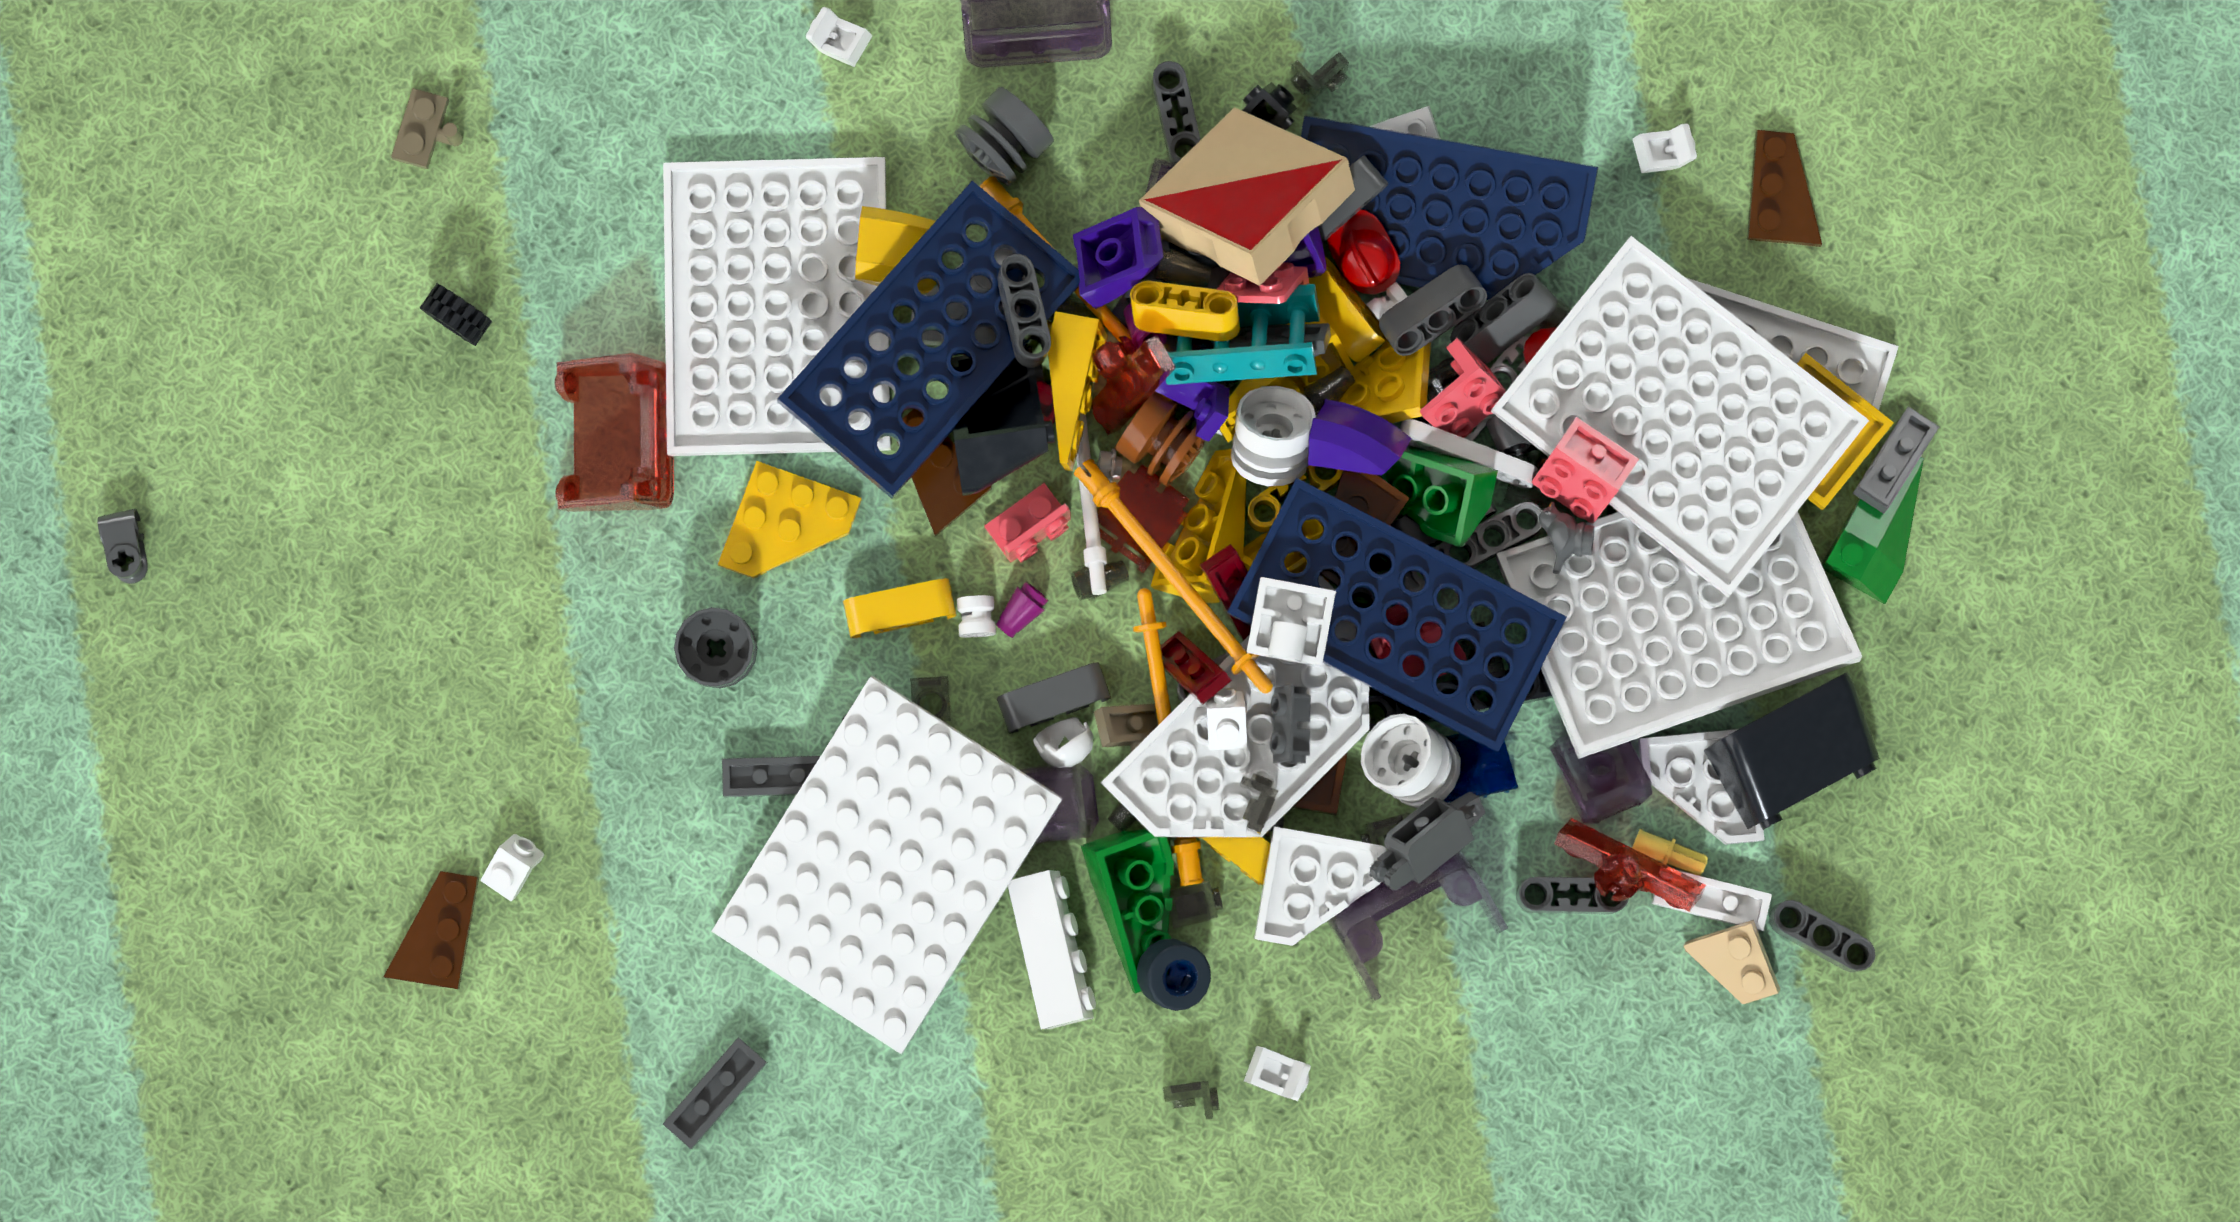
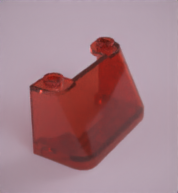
M635 353L557 362L556 391L565 401L574 403V474L564 475L556 487L555 494L558 510L581 512L668 508L672 504L674 497V456L667 455L666 364Z

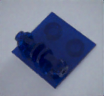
M1460 733L1446 736L1456 746L1461 762L1460 775L1456 785L1443 801L1451 803L1469 791L1479 797L1487 798V795L1499 792L1506 794L1509 793V790L1518 788L1505 740L1499 751L1495 752Z

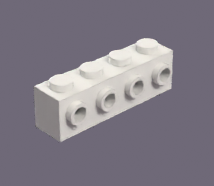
M1047 870L1013 879L1008 885L1041 1029H1053L1094 1018L1092 1009H1095L1096 1002L1092 989L1086 986L1083 972L1087 971V963L1082 950H1078L1075 935H1078V924L1074 914L1069 913L1066 899L1070 897V891L1066 878L1060 875V871Z

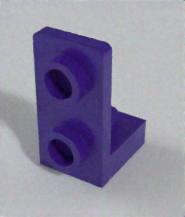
M1162 361L1147 380V387L1195 411L1194 418L1197 419L1196 436L1209 442L1228 418L1230 389L1217 382L1167 385Z

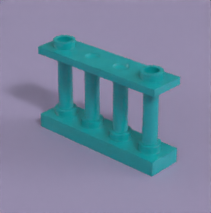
M1315 284L1299 285L1290 297L1280 304L1237 302L1240 327L1253 326L1250 347L1229 348L1230 340L1214 341V349L1192 351L1193 338L1178 336L1177 351L1161 353L1166 384L1317 375L1312 342L1304 343L1305 322H1318L1320 319ZM1290 324L1289 344L1267 345L1268 325Z

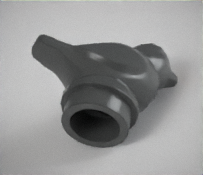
M1554 502L1541 511L1539 522L1547 532L1556 555L1553 568L1554 574H1560L1564 562L1571 555L1575 554L1578 557L1592 555L1595 526L1586 525L1585 522L1577 523L1573 516L1559 512Z

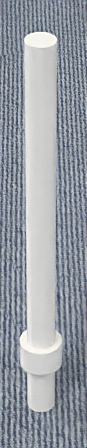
M1081 414L1079 420L1084 422V430L1076 457L1077 468L1080 466L1091 477L1090 472L1082 464L1091 459L1086 414ZM1079 480L1087 547L1083 550L1085 566L1089 567L1092 594L1101 595L1107 592L1104 565L1107 564L1106 548L1101 546L1097 506L1092 501L1093 495Z

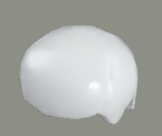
M1072 717L1050 725L1039 732L1033 742L1041 758L1047 764L1058 768L1072 767L1082 762L1093 747L1094 736L1087 722H1084L1083 726L1078 718ZM1065 736L1069 742L1058 748Z

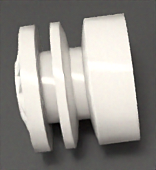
M1262 386L1249 391L1240 399L1236 413L1231 458L1233 466L1241 476L1256 484L1284 486L1295 482L1296 478L1299 479L1306 473L1308 467L1309 435L1313 418H1316L1314 407L1309 400L1295 390L1281 386Z
M1407 714L1390 715L1378 722L1367 734L1361 749V765L1365 776L1379 789L1391 794L1402 803L1415 808H1419L1431 797L1444 800L1454 789L1460 775L1461 759L1456 746L1446 736L1432 729L1417 717Z

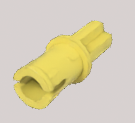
M1639 829L1631 849L1633 852L1636 851L1663 862V867H1666L1668 864L1698 876L1702 875L1708 862V857L1705 854L1675 843L1676 839L1672 838V841L1645 832L1643 829Z

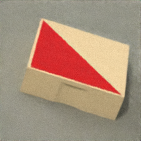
M1234 107L1139 200L1140 207L1159 220L1162 239L1187 251L1202 254L1212 259L1220 267L1260 286L1295 251L1300 241L1310 231L1322 224L1355 191L1346 157Z

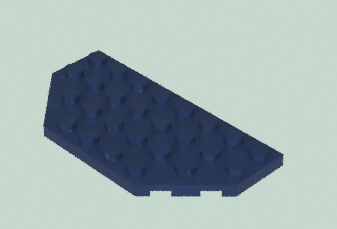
M1304 116L1301 132L1302 138L1346 157L1349 167L1365 155L1389 183L1384 190L1361 210H1366L1377 217L1396 249L1400 260V273L1395 281L1398 284L1421 288L1456 265H1466L1486 290V300H1489L1521 275L1526 273L1538 274L1585 241L1598 166L1325 118Z

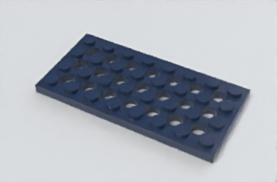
M974 181L970 182L777 398V403L891 499L1016 359L1006 317L999 310V304L1002 300L997 277L1001 265L996 262L994 253L999 249L1005 248L1012 251L1013 254H1021L1031 260L1035 273L1039 274L1044 282L1039 291L1047 322L1054 316L1055 311L1057 312L1079 287V269ZM971 225H980L985 229L987 237L981 242L971 241L966 235V229ZM947 252H956L961 256L963 264L957 269H949L944 266L941 257ZM1010 269L1006 272L1010 280L1014 282L1023 281L1024 273L1021 270ZM985 276L991 283V289L985 293L974 291L970 285L973 277ZM923 279H932L937 283L939 291L933 296H925L919 292L917 284ZM951 303H960L965 306L967 316L962 320H953L947 315L946 308ZM1019 304V316L1028 318L1034 315L1030 306ZM899 306H907L913 310L915 317L911 322L903 324L894 318L893 311ZM980 327H989L995 332L996 339L991 344H981L975 338V331ZM928 330H936L942 335L943 343L935 348L928 347L922 341V334ZM875 333L885 334L890 340V346L883 351L874 350L869 344V338ZM1027 340L1023 343L1024 349L1032 340ZM956 354H964L970 358L972 366L965 372L956 371L951 365V358ZM904 357H911L917 361L919 370L913 375H905L899 371L898 361ZM857 360L863 363L866 373L860 378H851L845 373L844 366L849 361ZM933 381L942 382L946 386L948 393L942 399H933L927 394V385ZM882 384L888 385L893 389L895 396L890 402H879L873 395L874 388ZM826 388H834L841 394V401L835 406H827L821 401L820 393ZM907 409H916L921 412L923 422L919 426L910 427L902 420L903 412ZM855 412L865 413L870 419V425L864 430H855L849 424L848 419L850 415ZM885 436L895 438L899 444L898 451L891 455L882 453L877 446L879 439Z
M1296 478L1227 614L1251 626L1260 577L1322 588L1318 582L1319 574L1324 570L1335 571L1339 575L1340 584L1334 590L1336 593L1323 663L1498 752L1567 616ZM1316 519L1322 524L1324 531L1319 539L1310 540L1303 535L1302 524L1306 520ZM1343 536L1353 538L1357 544V552L1351 557L1339 555L1335 547L1336 541ZM1293 552L1302 554L1306 560V568L1300 573L1289 572L1284 564L1285 557ZM1384 554L1389 558L1391 562L1389 572L1379 575L1371 570L1369 561L1373 555ZM1409 571H1417L1422 574L1425 581L1423 589L1418 592L1407 590L1403 584L1404 575ZM1366 587L1373 593L1374 601L1370 607L1359 608L1354 604L1352 594L1355 589ZM1449 588L1457 593L1458 604L1455 608L1444 609L1438 604L1437 594L1440 590ZM1394 604L1403 606L1407 611L1406 622L1399 626L1392 625L1386 618L1387 608ZM1485 606L1491 611L1492 620L1488 626L1479 627L1473 623L1471 611L1474 607ZM1340 621L1352 622L1356 627L1355 638L1349 642L1339 640L1335 635L1337 623ZM1426 622L1436 623L1441 629L1440 639L1435 643L1425 642L1420 636L1422 624ZM1511 623L1522 625L1526 632L1525 640L1520 644L1510 643L1505 637L1507 625ZM1375 638L1385 639L1390 645L1388 657L1384 659L1372 657L1369 652V643ZM1467 639L1473 643L1475 654L1472 659L1464 661L1456 657L1454 654L1456 641ZM1415 655L1421 658L1424 663V670L1421 675L1411 677L1404 672L1402 664L1407 656ZM1499 656L1507 661L1509 670L1505 677L1496 678L1489 673L1487 666L1492 657ZM1451 673L1456 677L1458 687L1454 693L1444 694L1439 691L1436 681L1440 674ZM1483 690L1490 695L1492 703L1487 711L1479 712L1472 707L1470 698L1473 692Z

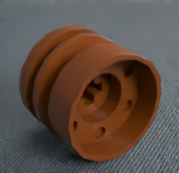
M1154 391L1125 429L1115 450L1134 464L1142 460L1147 454L1153 456L1148 466L1147 474L1153 476L1164 464L1166 468L1160 476L1159 482L1168 487L1191 466L1204 447L1205 440L1196 436V426L1193 430L1190 429L1195 419L1194 410H1190L1178 420L1174 416L1180 403Z

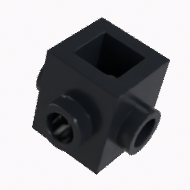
M1271 82L1263 89L1257 85L1243 99L1247 106L1242 111L1279 128L1287 130L1295 121L1291 117V114L1297 109L1292 103L1294 97L1280 84L1276 87ZM1267 103L1277 111V114L1272 115L1267 112Z

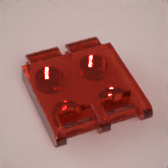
M1142 464L1135 474L1128 470L1118 482L1120 487L1119 499L1159 547L1163 549L1188 516V513L1183 511L1190 499L1171 485L1166 487L1160 494L1156 491L1161 485L1159 482L1160 477L1156 474L1153 476L1147 474L1148 468ZM1099 507L1097 510L1099 524L1118 539L1115 540L1102 529H1100V538L1112 546L1110 550L1115 554L1120 552L1139 566L1137 570L1144 574L1153 563L1112 512L1108 508ZM1124 544H1127L1129 547L1134 549L1138 554L1142 555L1145 559L1142 560L1132 551L1127 549L1124 546Z

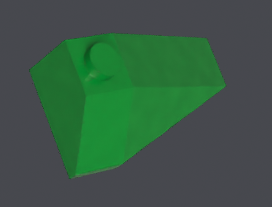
M1407 446L1401 458L1386 473L1378 476L1409 497V500L1400 511L1402 516L1407 515L1420 525L1419 529L1427 536L1462 547L1491 507L1498 470L1465 459Z
M1920 457L1884 514L1858 498L1821 564L1824 571L1883 604H1886L1904 571L1924 461L1923 457Z
M1147 829L1114 833L1081 845L1092 886L1131 989L1135 994L1141 992L1137 982V967L1140 957L1150 945L1159 940L1171 939L1169 935V912L1172 911L1173 898L1170 897L1171 876H1174V861L1167 837H1154ZM1170 964L1164 971L1163 983L1170 981Z

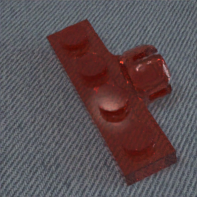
M1120 336L1121 342L1112 343L1108 341L1092 354L1094 366L1099 374L1107 379V383L1093 399L1091 407L1096 421L1103 426L1107 435L1120 430L1176 368L1158 336L1145 340L1138 349L1135 348L1131 339L1126 336Z
M1573 818L1560 829L1554 842L1555 845L1563 848L1568 855L1575 858H1583L1599 868L1594 874L1596 887L1603 896H1606L1610 891L1615 893L1611 899L1613 901H1626L1640 890L1650 892L1664 899L1667 904L1674 908L1690 912L1702 897L1706 887L1705 884Z

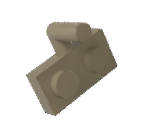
M412 88L391 155L393 160L428 169L436 142L452 146L462 144L463 136L455 124L447 123L443 128L441 127L449 104L447 97Z
M1155 704L1100 707L1094 711L1102 747L1130 746L1132 752L1158 726Z

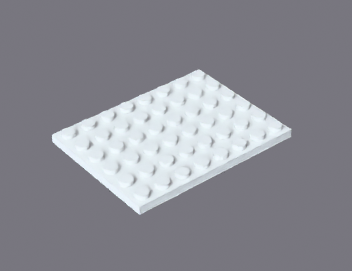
M885 157L663 163L667 455L698 456L836 452L777 403V398L877 288L875 285L855 280L862 206L886 209ZM875 333L869 338V344L874 350L883 351L889 347V338L885 334ZM857 360L849 361L844 366L845 373L851 378H860L866 373L863 363ZM882 384L875 387L873 390L875 399L882 403L890 402V386ZM826 388L820 393V399L827 406H835L841 401V394L834 388ZM855 412L848 419L850 426L855 430H864L870 425L869 417L862 412ZM890 436L879 439L877 446L880 451L891 450Z
M1632 236L1629 237L1491 410L1493 414L1548 457L1576 417L1639 459L1609 505L1727 597L1733 593L1869 421Z
M1798 511L1729 597L1725 596L1620 512L1599 518L1593 524L1586 523V525L1595 526L1592 555H1582V557H1578L1575 554L1571 555L1564 562L1559 575L1553 573L1556 555L1548 536L1496 553L1497 564L1508 587L1567 616L1541 670L1578 759L1860 662L1862 658Z
M871 676L715 924L712 932L902 1054L1063 798L877 678Z

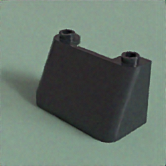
M1026 346L1025 350L1032 353V347ZM966 355L952 357L950 360L952 367L959 372H965L972 366L970 358ZM1015 359L953 429L962 495L981 492L1048 452V444L1055 443L1052 420L1044 421L1037 382L1044 381L1042 364L1034 368H1028L1021 365Z
M1848 672L1740 728L1704 750L1747 829L1760 824L1762 830L1783 820L1779 812L1853 773L1856 779L1877 769L1873 762L1880 759L1856 687Z

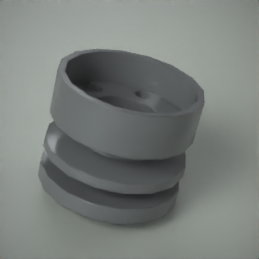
M998 87L982 103L983 110L990 120L987 122L981 117L971 114L968 117V122L973 130L966 125H961L955 131V134L965 147L969 157L990 176L996 177L1001 183L1011 186L1017 180L1011 168L1019 173H1024L1027 170V166L1019 153L1022 151L1028 156L1037 159L1054 142V139L1042 121L1019 98L1007 89Z
M714 607L696 611L685 619L676 633L674 645L677 663L687 677L705 687L719 689L736 685L748 676L756 662L758 649L754 632L745 620L727 609ZM724 640L726 642L723 646L726 652L725 656L715 655L711 658L709 654L712 649L708 646L710 642L715 641L719 643Z

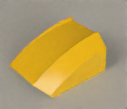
M862 206L855 280L878 286L936 220L893 210ZM923 279L917 284V287L921 294L929 293L937 283L932 279Z

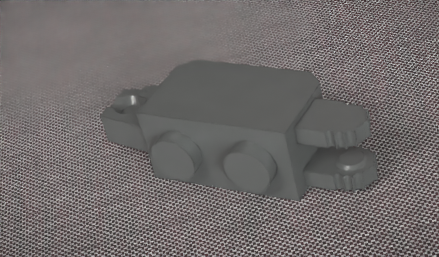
M1469 791L1451 803H1447L1440 798L1431 797L1387 833L1384 841L1387 851L1371 864L1369 876L1379 883L1385 881L1384 884L1393 891H1398L1399 888L1401 889L1402 886H1405L1411 880L1420 884L1474 840L1470 828L1485 814L1479 796Z

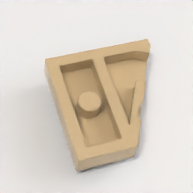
M1754 920L1689 940L1683 945L1685 951L1742 1004L1778 994L1780 991Z

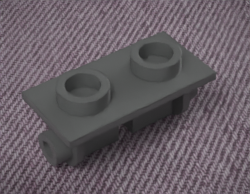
M1291 684L1275 688L1271 699L1274 732L1270 737V750L1273 753V763L1291 761L1294 764H1305L1306 756H1310V729L1297 728V722H1310L1311 695L1307 694V687H1294Z

